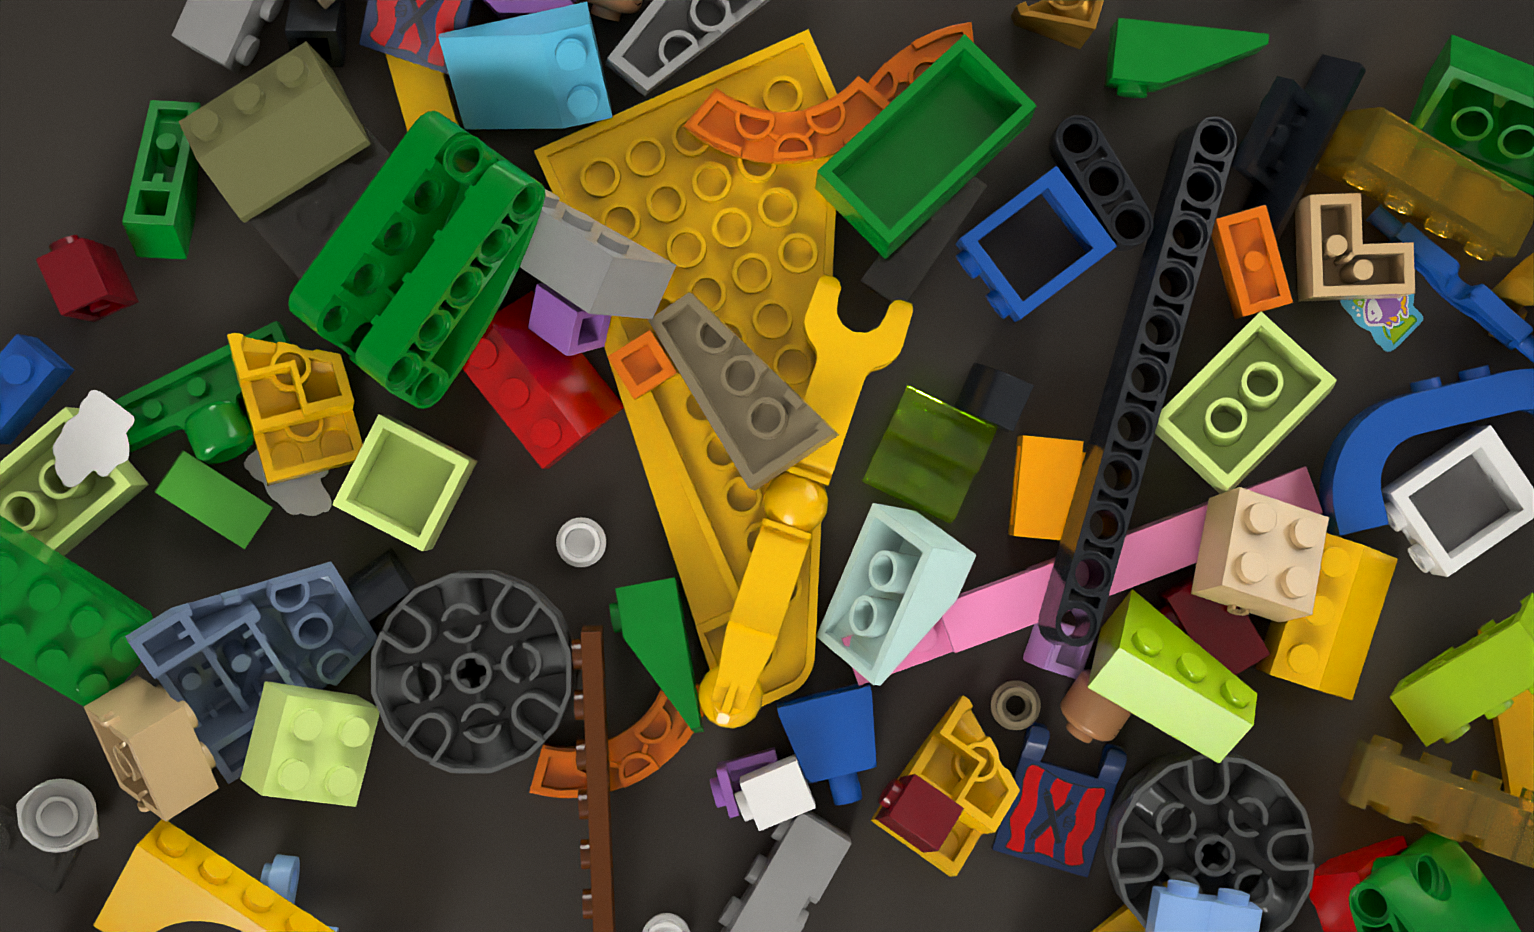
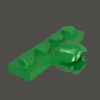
M278 321L245 336L273 343L284 342L291 344L283 325ZM229 344L114 400L115 403L133 415L135 419L133 425L126 433L129 441V453L176 430L183 429L196 458L210 465L225 462L241 455L251 447L254 441L252 430L242 409L243 396Z

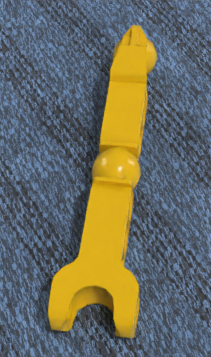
M824 274L818 280L803 324L805 338L816 358L815 368L804 401L839 436L778 475L770 482L765 491L763 505L768 519L763 518L726 628L720 665L709 671L699 686L698 700L701 711L709 721L720 727L736 728L744 726L756 717L762 706L763 691L758 677L776 644L812 534L808 532L821 524L827 513L828 497L825 487L829 486L864 380L871 372L881 370L891 364L900 354L913 313L912 303L895 300L889 305L886 315L878 328L867 333L853 332L842 325L837 314L838 298L841 291L838 279Z

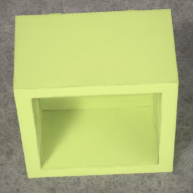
M378 414L332 505L421 551L431 550L478 461L392 416Z
M265 681L240 780L262 796L356 807L379 718L377 706L358 695Z

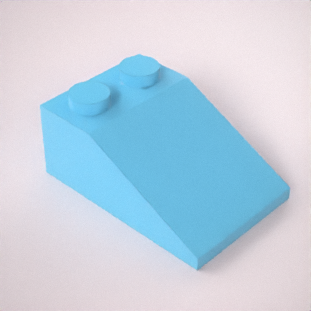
M587 2L439 34L438 38L465 130L563 129L613 118L609 91Z

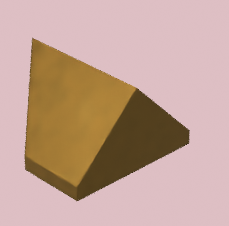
M1041 0L1030 6H1027L1025 1L1016 5L1011 14V19L1015 26L1081 49L1096 29L1104 0Z

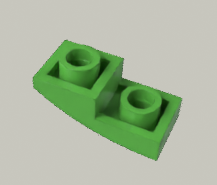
M183 450L154 491L243 549L247 547L273 509L264 501Z

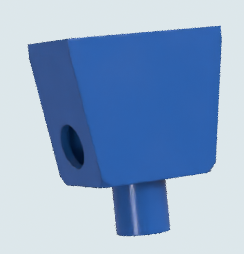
M856 683L777 702L779 718L807 782L814 783L828 779L834 805H844L861 800L863 795L857 772L877 767L870 684L866 683L859 686Z

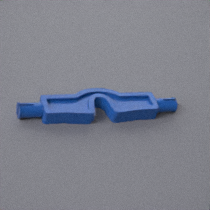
M1380 204L1366 221L1370 222L1390 239L1388 243L1414 242V268L1424 276L1431 287L1457 310L1473 318L1509 350L1516 348L1534 363V336L1530 334L1533 328L1484 284L1470 286L1461 280L1458 275L1460 264L1453 257L1427 238L1410 222H1406L1403 225Z

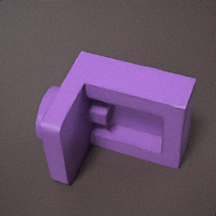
M775 747L717 763L716 772L718 777L710 779L711 789L717 808L726 806L729 818L740 816V809L734 793L742 790L740 776L778 761Z

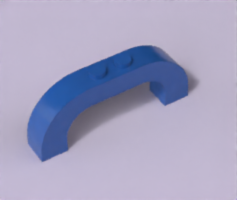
M1489 365L1459 371L1460 381L1442 385L1440 376L1409 383L1411 393L1384 399L1357 414L1339 432L1323 463L1319 496L1323 511L1322 515L1329 517L1326 533L1341 536L1389 524L1381 491V474L1390 453L1407 438L1514 411H1521L1534 416V369L1490 373Z

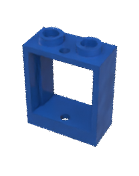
M1055 166L962 236L956 242L960 252L955 256L962 268L972 279L979 275L990 289V292L985 296L996 313L1002 319L1009 315L1015 323L1116 248L1117 245L1060 169ZM1042 194L1086 254L1022 301L978 241Z

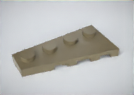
M688 292L656 314L653 319L648 320L749 489L757 490L839 436L815 410L694 294Z

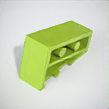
M1132 589L1101 627L1087 687L1215 762L1220 763L1254 725L1257 693Z
M1533 592L1520 600L1522 604L1520 611L1498 624L1493 619L1479 628L1482 632L1481 634L1456 649L1451 646L1398 682L1390 699L1426 747L1441 738L1445 743L1458 739L1471 728L1469 722L1482 715H1485L1487 719L1497 717L1514 704L1512 698L1526 690H1529L1532 695L1534 694Z

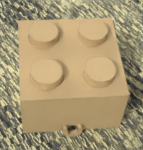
M1242 487L1209 498L1191 594L1227 605V612L1234 615L1245 616L1251 613L1279 623L1312 615L1329 517Z
M137 675L84 706L119 786L139 801L137 806L141 812L151 810L166 822L219 788L211 769L216 767L214 757L206 745L198 740L194 728L198 727L196 715L184 700L177 702L170 697L161 685L155 687Z

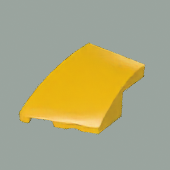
M239 333L227 334L267 486L353 464L363 443L353 412L354 398L341 354L318 349L313 351L302 349L297 345L284 342L273 343L248 338Z
M964 695L959 696L941 718L897 779L916 774L964 808L939 851L923 853L877 821L875 817L882 808V805L879 806L871 819L873 823L950 877L958 875L982 834L996 832L1020 792L1010 771L1001 764L999 752L991 737L985 735L971 710L973 707L972 703Z

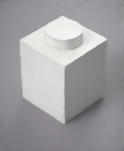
M795 754L740 776L742 790L734 793L745 822L754 819L759 831L816 808L813 795Z

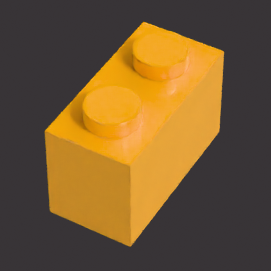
M1025 435L1017 436L1009 535L1061 540L1086 452H1083L1084 441Z

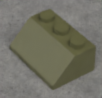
M307 42L299 45L178 121L197 161L239 219L244 223L371 145L333 69Z

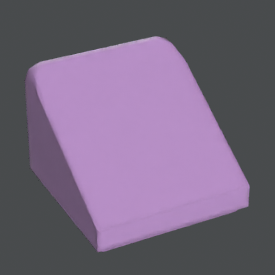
M1061 621V627L1066 636L1072 634L1075 626ZM1038 623L1033 626L1023 659L1042 669L1077 679L1085 668L1094 640L1088 645L1081 647L1053 645L1040 634Z

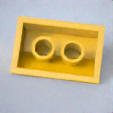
M1326 533L1313 614L1280 623L1271 620L1264 641L1271 655L1260 660L1257 663L1256 669L1315 690L1352 700L1398 559L1368 546Z

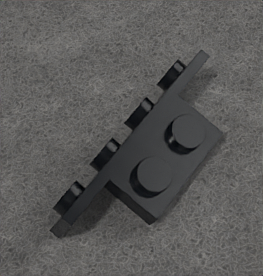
M1322 54L1304 90L1293 79L1277 76L1268 94L1263 98L1259 112L1246 137L1238 146L1237 154L1231 165L1254 185L1242 211L1266 205L1276 243H1278L1366 73L1365 67L1359 62Z

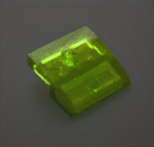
M908 385L881 438L862 482L951 524L957 516L973 477L980 469L997 428Z

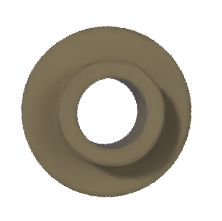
M1010 680L999 685L993 692L990 701V709L994 719L1001 726L1009 730H1022L1031 726L1038 718L1041 708L1040 698L1036 690L1028 683L1020 680ZM1012 696H1020L1023 699V708L1018 713H1010L1006 709V702Z

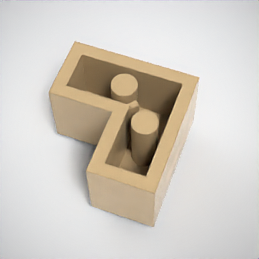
M1361 193L1309 195L1299 200L1295 208L1298 302L1388 299L1415 294L1414 242L1363 244Z

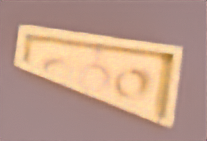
M1383 107L1345 111L1315 169L1424 224V227L1430 232L1444 238H1451L1465 245L1463 250L1466 253L1483 261L1490 262L1493 257L1515 258L1534 222L1533 197Z
M1377 734L1373 735L1371 742L1358 738L1339 795L1347 803L1363 809L1366 808V805L1372 806L1373 810L1406 824H1413V822L1421 824L1424 829L1437 835L1462 843L1465 840L1473 843V846L1480 850L1534 868L1533 790L1523 787L1520 796L1501 790L1500 787L1503 780L1473 769L1470 778L1451 772L1450 769L1453 762L1423 751L1421 759L1418 760L1401 754L1403 744Z

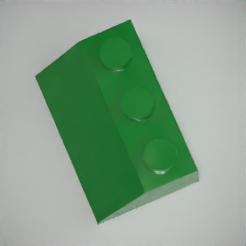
M1451 34L1427 73L1402 137V144L1534 196V66Z

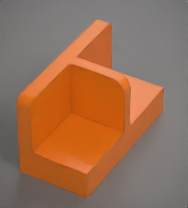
M1266 205L1217 218L1211 236L1234 318L1246 317L1260 311L1293 303Z

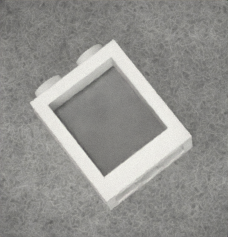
M1491 425L1473 426L1381 489L1389 525L1397 532L1402 530L1412 545L1408 548L1412 560L1423 572L1427 573L1430 571L1433 575L1450 576L1534 518V488Z

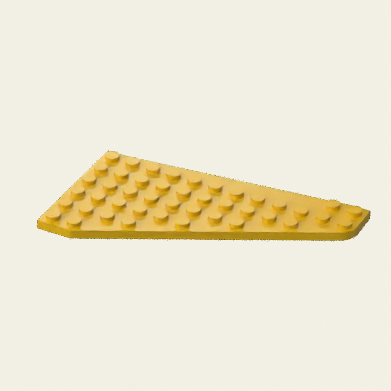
M809 29L612 116L613 118L597 122L534 150L551 191L560 198L559 201L587 214L599 223L676 264L655 315L688 292L694 294L803 400L816 364L815 354L805 338L803 329L804 319L820 277L824 274L833 277L836 209L815 189L817 171L834 155L795 164L753 162L731 156L709 146L685 130L684 125L715 88H718L738 102L763 110H771L772 112L805 110L837 95ZM611 316L604 346L607 356L651 330L678 373L634 400L609 361L711 671L720 665L726 628L763 518L768 519L763 504L765 491L771 481L755 491L748 488L648 321L649 319ZM821 524L808 532L812 534L776 644L758 677L763 691L762 706L798 690L809 677L814 665Z

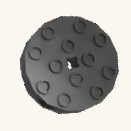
M459 570L414 588L387 617L383 630L380 631L371 652V694L386 730L416 757L428 761L430 765L449 773H493L529 758L562 723L574 695V689L577 687V670H573L572 665L573 638L562 612L535 585L500 570ZM473 658H475L477 665H484L486 668V673L480 677V682H477L475 675H467L465 672V667L472 663Z
M1193 748L1159 756L1127 780L1108 814L1104 856L1113 888L1145 929L1153 886L1165 887L1163 885L1164 881L1180 880L1198 885V893L1217 896L1219 888L1234 889L1248 893L1250 895L1249 902H1253L1262 909L1259 932H1281L1293 923L1310 893L1315 863L1312 862L1314 844L1311 837L1312 829L1306 809L1281 778L1234 751H1230L1220 763L1215 762ZM1207 843L1216 850L1215 854L1210 858L1201 851Z

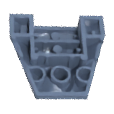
M331 561L172 607L125 636L152 677L159 680L170 697L177 702L184 700L191 707L198 720V727L194 728V731L199 741L203 742L211 752L217 769L228 784L241 777L265 681L323 690L327 684L337 686L371 649L378 638Z

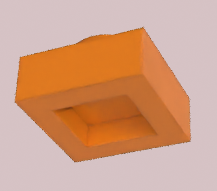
M651 330L607 356L634 400L678 374Z

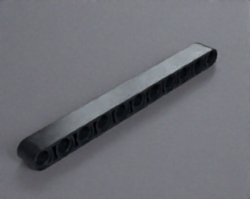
M1212 116L1203 119L1182 131L1175 141L1153 218V230L1145 245L1039 614L1038 627L1040 634L1053 645L1073 647L1088 645L1095 639L1100 628L1237 145V135L1234 127L1222 117ZM1200 134L1207 137L1210 141V154L1201 146ZM1187 181L1192 182L1197 188V201L1188 194L1186 188ZM1174 227L1183 233L1185 239L1183 248L1174 241ZM1161 274L1165 275L1170 281L1171 293L1169 296L1160 288L1159 278ZM1148 321L1154 324L1158 332V339L1155 344L1148 339L1145 332ZM1134 368L1143 375L1144 388L1142 392L1138 391L1132 383ZM1121 416L1127 419L1131 427L1128 440L1123 439L1118 431V421ZM1108 464L1115 469L1117 474V483L1113 489L1109 488L1104 480V470ZM1095 512L1099 514L1103 521V531L1098 538L1093 535L1089 526L1090 519ZM1081 561L1085 562L1090 572L1089 580L1083 587L1077 582L1075 576L1076 568ZM1070 610L1075 617L1076 625L1073 633L1066 636L1061 627V620L1064 613Z

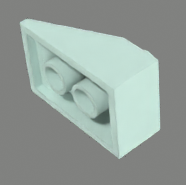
M872 503L816 637L871 684L881 686L955 603L976 554L917 511ZM852 635L849 647L845 646L842 638Z

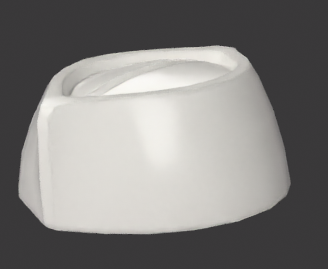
M47 780L30 790L16 804L18 826L23 837L42 851L53 853L69 851L100 836L96 802L93 795L85 786L74 780Z

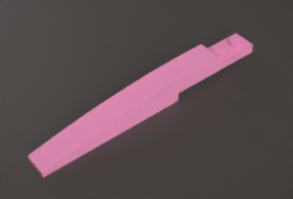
M1306 466L1245 488L1318 514L1323 513ZM1208 501L1128 530L1109 596L1197 563ZM1056 557L1029 566L1024 571L959 594L955 603L891 674L951 652L958 653L1038 623ZM1081 561L1076 568L1075 576L1077 582L1083 587L1089 580L1090 572L1085 562ZM852 635L842 638L845 646L849 647ZM853 668L859 686L869 683L867 679Z

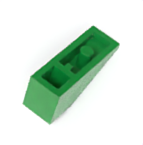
M1118 18L1110 28L1104 87L1117 88L1118 96L1145 98L1147 97V92L1161 90L1257 54L1268 45L1269 34Z
M150 100L122 220L137 257L187 260L196 217L199 162L178 121L201 108V104L198 102Z
M675 577L615 588L617 602L609 604L614 633L623 632L625 641L694 733L704 732L680 589Z

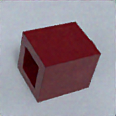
M912 774L900 777L899 780L893 778L887 784L878 799V803L882 805V808L875 819L921 852H935L941 848L964 808L918 775Z

